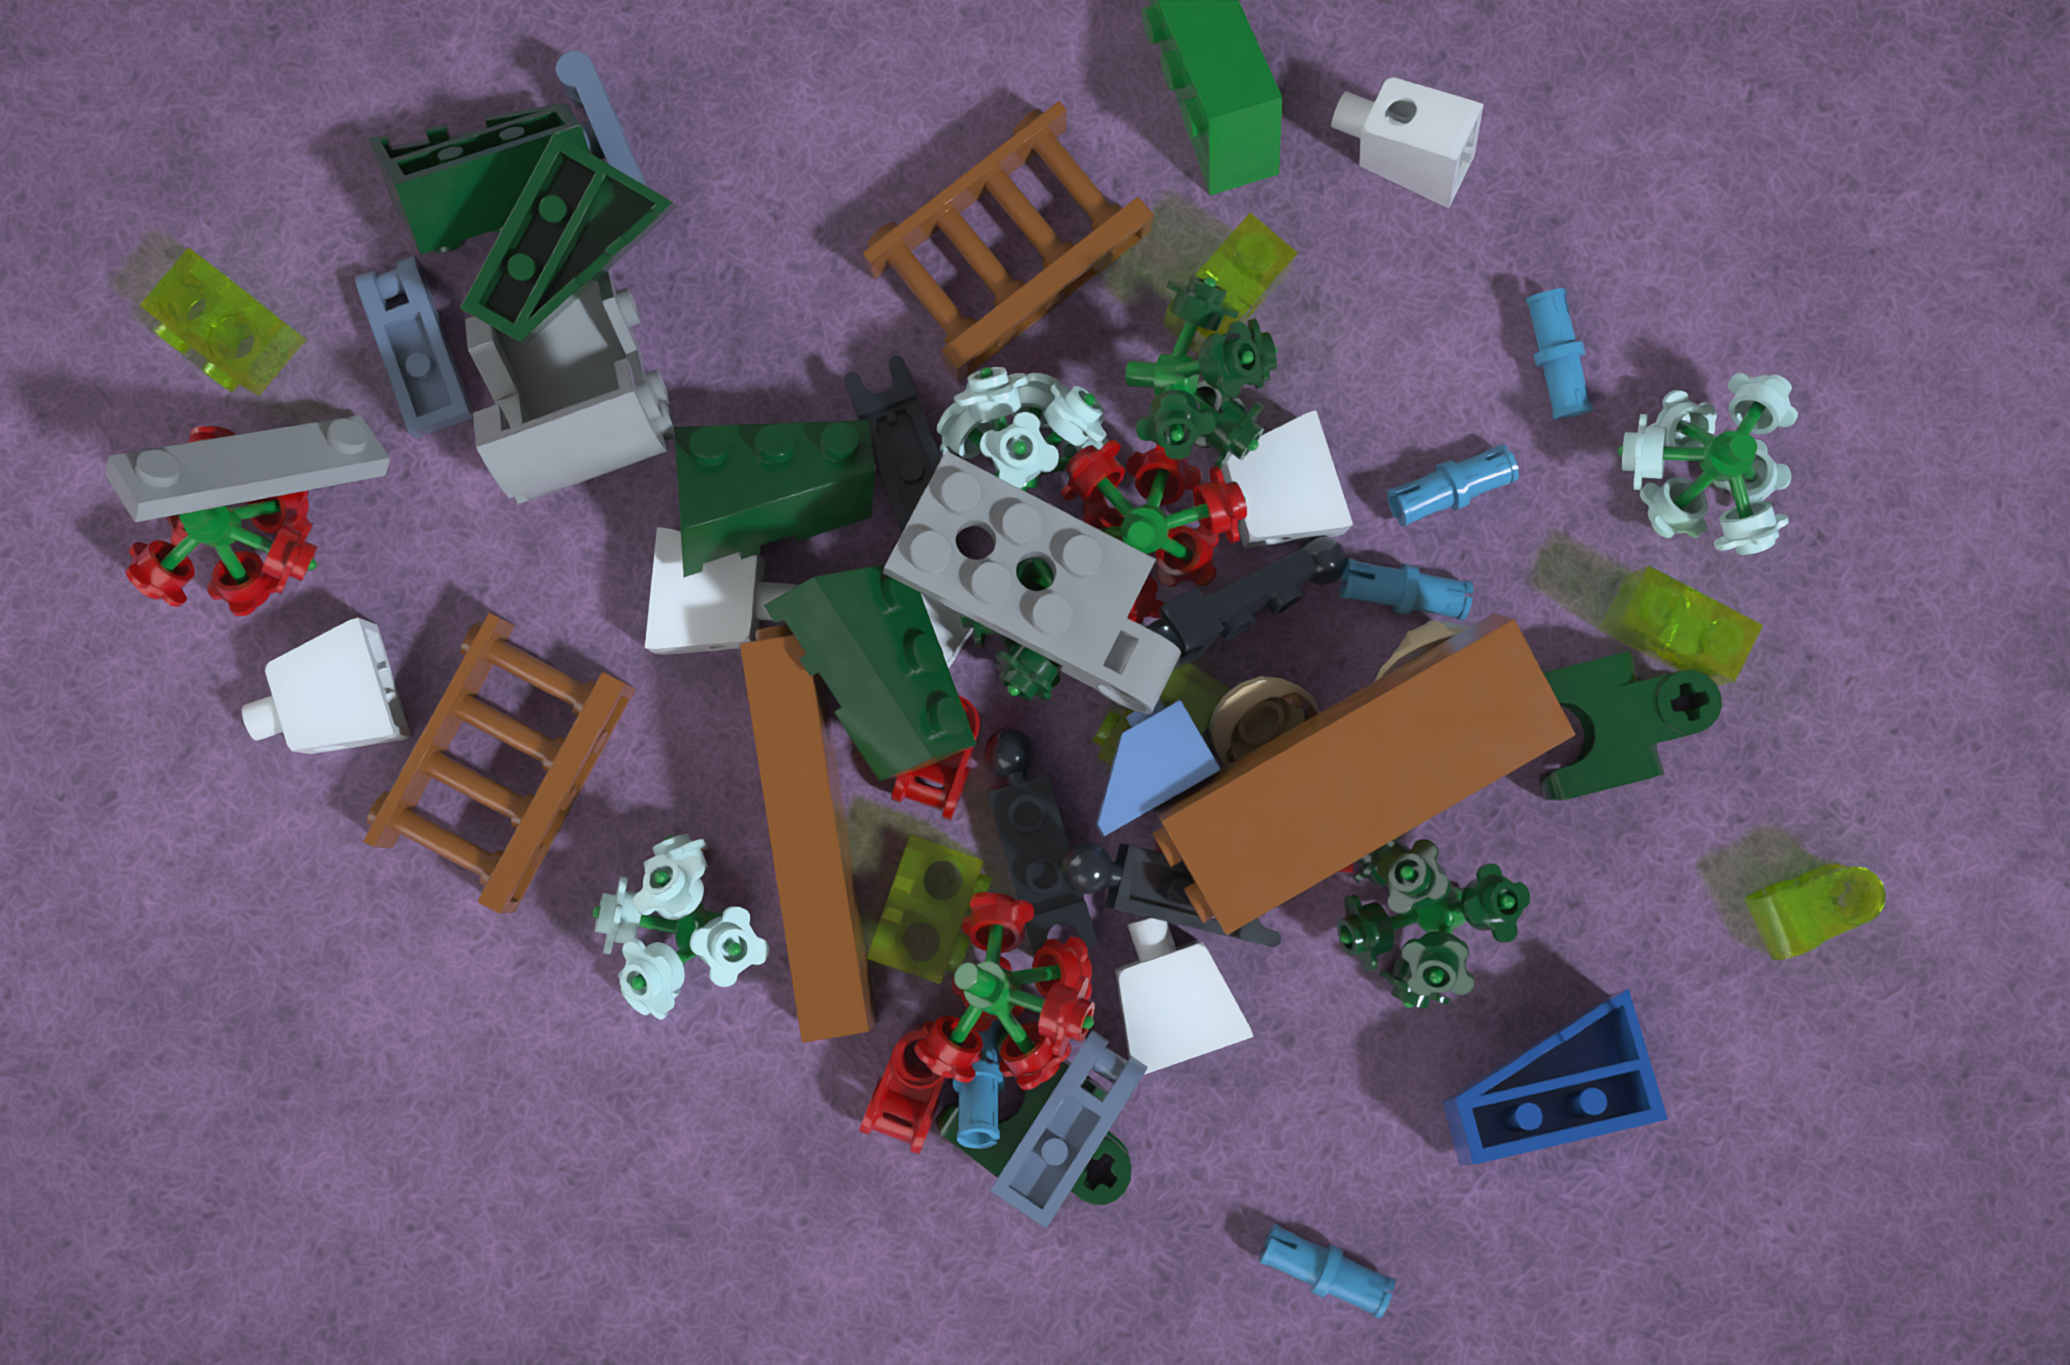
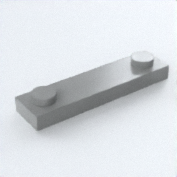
M358 415L110 455L107 459L105 476L133 520L140 522L386 476L391 457L363 418Z

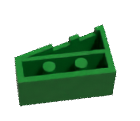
M1149 0L1150 5L1143 7L1141 10L1145 33L1151 45L1159 43L1162 52L1161 65L1165 81L1169 90L1175 91L1183 122L1191 139L1209 196L1279 175L1282 95L1239 0Z

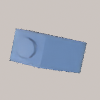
M1159 698L1151 714L1135 711L1126 717L1131 728L1123 732L1119 737L1096 822V828L1101 837L1108 835L1221 770L1181 700L1165 708Z

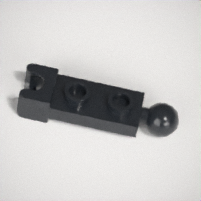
M896 355L891 357L888 363L892 377L891 385L882 393L868 391L864 387L860 376L855 372L847 373L843 380L858 419L869 420L874 462L901 533H903L941 458L905 362L901 356ZM956 536L958 550L962 555L969 558L968 548L963 540Z
M1327 536L1313 537L1305 542L1300 550L1205 597L1196 587L1166 602L1158 608L1162 618L1150 623L1146 628L1163 636L1181 651V655L1173 669L1174 671L1201 657L1219 635L1227 641L1243 633L1256 622V615L1269 609L1272 615L1276 616L1293 607L1305 596L1301 587L1306 582L1326 585L1338 580L1346 568L1347 555L1343 546L1337 540Z
M1014 728L1001 729L993 733L987 740L984 748V758L988 768L997 776L1003 777L1005 787L987 793L1018 900L1027 901L1034 908L1033 919L1025 922L1033 954L1035 956L1036 952L1042 948L1044 942L1048 939L1047 936L1050 929L1058 923H1067L1074 927L1077 936L1085 942L1087 948L1096 946L1098 944L1084 895L1073 891L1062 876V861L1067 851L1070 850V846L1049 774L1030 780L1027 770L1032 765L1034 759V746L1030 738L1022 731Z
M1083 842L1067 851L1062 861V876L1073 891L1080 894H1094L1104 887H1109L1105 907L1226 936L1215 918L1203 924L1191 904L1184 888L1193 884L1194 881L1183 861L1171 867L1161 852L1120 843L1116 861L1114 862L1103 847L1089 842ZM1259 917L1227 935L1228 937L1273 948L1281 942L1280 934L1275 930L1264 927L1260 923Z

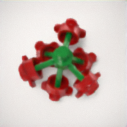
M219 426L195 427L190 430V440L187 443L234 436L236 434L227 428ZM309 491L247 501V505L231 507L226 505L167 516L166 518L172 529L171 543L163 540H154L149 545L143 542L133 543L128 549L133 558L132 564L125 569V574L129 581L143 595L151 599H163L170 606L180 607L187 601L183 587L195 576L194 566L187 555L202 543L214 547L221 558L212 571V579L207 585V593L213 600L222 599L229 604L228 608L233 615H249L256 610V607L262 605L269 598L270 593L278 592L282 594L290 577L303 581L307 571L314 570L317 567L314 556L318 546L307 542L314 524L309 522L306 517L309 509L307 498ZM250 518L259 530L267 534L276 532L278 534L275 540L272 541L242 528L241 520ZM239 541L268 555L263 563L258 554L250 551L234 552L230 544Z
M1116 440L1107 442L1099 450L1094 445L1086 446L1070 459L1065 468V472L1069 475V480L1061 490L1060 495L1066 501L1074 499L1077 495L1084 501L1082 508L1084 516L1081 521L1145 554L1155 551L1156 561L1159 565L1157 577L1167 587H1175L1179 582H1194L1200 587L1209 585L1215 579L1217 573L1215 566L1212 564L1213 548L1219 542V534L1225 532L1230 543L1240 540L1238 521L1247 517L1246 497L1236 481L1225 482L1223 473L1218 466L1209 468L1211 481L1200 485L1202 473L1198 467L1190 465L1185 458H1168L1165 454V449L1158 444L1155 448L1145 453L1133 452L1128 457L1126 469L1130 475L1135 476V487L1138 493L1147 500L1146 504L1134 508L1116 488L1125 475V469L1114 458L1121 449V445ZM1185 489L1193 490L1195 507L1166 515L1159 508L1160 505H1168L1178 501ZM1104 498H1107L1115 508H1109ZM1197 520L1201 524L1196 530L1187 526H1181ZM1149 575L1127 616L1128 619L1138 624H1141L1146 617L1162 618L1158 608L1165 603L1156 600L1158 584Z
M979 892L970 899L972 912L971 915L963 918L962 929L969 935L971 942L976 947L987 952L986 961L977 965L972 963L960 965L951 983L953 993L962 998L967 1010L961 1019L953 1016H941L936 1022L927 1021L921 1029L925 1036L924 1040L918 1041L914 1048L915 1053L934 1073L945 1078H954L959 1082L969 1083L976 1075L972 1067L973 1063H977L982 1056L983 1041L978 1032L987 1031L991 1027L992 1022L999 1019L1009 1033L1001 1046L1000 1054L1002 1060L999 1064V1070L1004 1077H1016L1019 1087L1023 1090H1029L1047 1081L1057 1072L1060 1062L1067 1059L1070 1055L1071 1045L1069 1041L1074 1039L1081 1042L1089 1028L1094 1024L1095 1004L1089 1001L1092 993L1090 982L1092 967L1088 957L1087 946L1078 936L1070 937L1066 943H1060L1056 938L1047 939L1042 948L1036 952L1032 969L1011 972L1012 966L1010 962L1002 957L1001 953L1015 950L1024 941L1025 930L1023 927L1025 922L1033 919L1034 908L1027 901L1015 900L1006 894ZM1035 983L1039 993L1046 999L1021 991V985ZM1025 1008L1041 1013L1039 1022H1029L1024 1025H1020L1015 1017L1019 1016Z

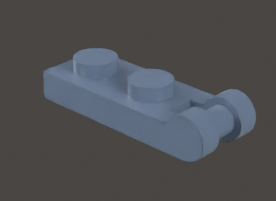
M581 51L566 52L557 61L556 74L561 84L567 90V94L572 102L578 107L584 108L590 121L581 125L591 154L599 159L605 157L609 165L647 186L605 85L591 59Z
M414 255L397 261V269L381 275L372 270L356 276L355 282L409 434L417 439L473 418L474 411L431 295V288L420 260ZM406 293L409 303L390 309L388 299Z
M1093 1030L990 1190L1044 1228H1047L1148 1068V1066L1133 1056L1127 1061L1107 1048L1106 1045L1109 1040ZM1091 1069L1113 1083L1103 1100L1081 1086Z

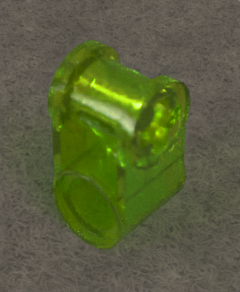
M1830 863L1821 865L1792 879L1783 880L1764 887L1746 896L1744 902L1772 960H1783L1809 952L1830 938L1862 924L1869 923L1882 911L1886 893L1882 881L1877 874L1869 869ZM1843 882L1850 883L1852 889L1844 895L1846 905L1839 904L1837 899L1838 896L1846 891Z

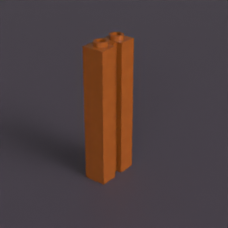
M1493 613L1153 808L1162 827L1151 833L1171 867L1182 861L1186 866L1194 883L1184 888V891L1203 924L1215 918L1227 936L1576 734L1515 619Z
M788 625L760 629L755 632L757 641L741 643L740 649L801 1042L806 1043L869 1032L878 1022L824 679L819 672L812 676L808 674L799 660L806 652Z

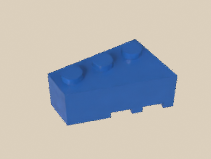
M1629 988L1608 996L1442 1101L1459 1166L1480 1164L1668 1120Z

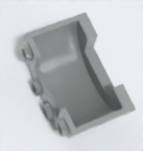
M609 270L530 342H519L474 316L465 319L468 350L495 401L494 406L473 413L476 448L502 491L508 498L515 496L517 504L526 503L669 451V440L675 438L674 427H676L668 407L671 405V401L658 369L648 372L632 329V326L642 323L632 294L628 287L617 291Z

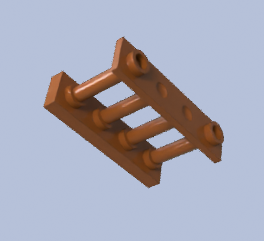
M1060 101L1045 112L1038 108L1028 113L1013 129V137L898 225L893 221L878 229L868 240V249L862 253L866 270L874 280L892 266L947 334L944 339L947 345L941 349L943 365L958 383L1151 232L1154 214L1139 196L1123 208L1119 203L1112 205L1057 139L1066 131L1067 109ZM1036 154H1038L1093 221L1090 225L1092 232L1076 245H1073L1071 241L1063 243L1009 177L1011 173ZM988 191L1044 258L1042 262L1044 270L1026 284L1022 279L1014 280L960 214ZM939 229L942 230L996 296L993 301L996 307L978 321L973 317L967 319L912 253L913 249Z
M489 612L484 622L479 621L475 623L465 636L460 649V654L464 658L391 791L386 790L381 793L370 808L366 823L371 827L362 842L374 848H393L401 834L480 876L479 883L485 886L477 902L498 914L516 912L636 688L605 672L601 673L597 682L589 680L586 684L508 644L506 641L515 625ZM493 665L572 705V713L578 717L567 737L559 736L554 740L477 700L476 696ZM462 721L542 762V770L547 772L536 794L528 793L524 797L444 755ZM431 778L510 818V825L516 831L505 851L497 850L493 854L413 812Z

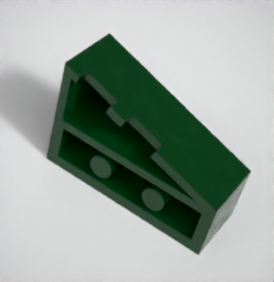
M565 103L485 117L487 129L450 135L446 124L427 127L426 134L428 140L391 146L388 135L368 138L394 208L420 255L431 251L436 253L450 252L463 246L467 239L490 231L500 233L553 133L590 153L582 125Z
M553 133L460 309L519 342H530L677 207L674 202L558 134Z
M869 420L674 427L683 578L703 572V564L735 553H738L740 558L744 559L759 554L760 545L795 535L797 541L872 517L875 463Z
M886 564L813 577L764 605L775 623L782 619L785 620L806 652L799 660L808 674L812 676L819 672L841 705L834 713L879 781L927 767L977 745L921 593L883 574Z

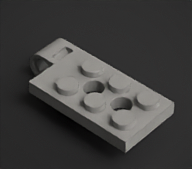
M948 451L945 452L884 567L883 574L1062 665L1061 672L1091 686L1108 699L1140 713L1151 714L1181 655L1179 648L1172 642L1127 618L1156 559ZM967 527L982 528L989 533L993 540V552L980 560L969 559L962 555L957 548V534ZM1030 557L1044 560L1050 566L1053 573L1052 585L1041 591H1032L1025 588L1019 582L1016 575V567L1020 561Z

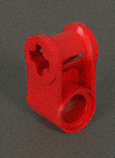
M959 695L961 704L968 714L969 725L977 743L981 728L979 712L972 702ZM975 746L927 767L898 775L891 800L901 803L906 798L940 810L942 818L952 821L970 771L968 765ZM922 777L942 784L944 790L917 781V778Z
M926 1022L913 1024L899 1038L893 1048L883 1077H880L859 1129V1132L867 1135L874 1130L910 1144V1152L920 1155L940 1102L938 1096L945 1077L934 1073L932 1070H919L913 1067L907 1060L906 1046L914 1040L924 1039L925 1036L921 1029Z

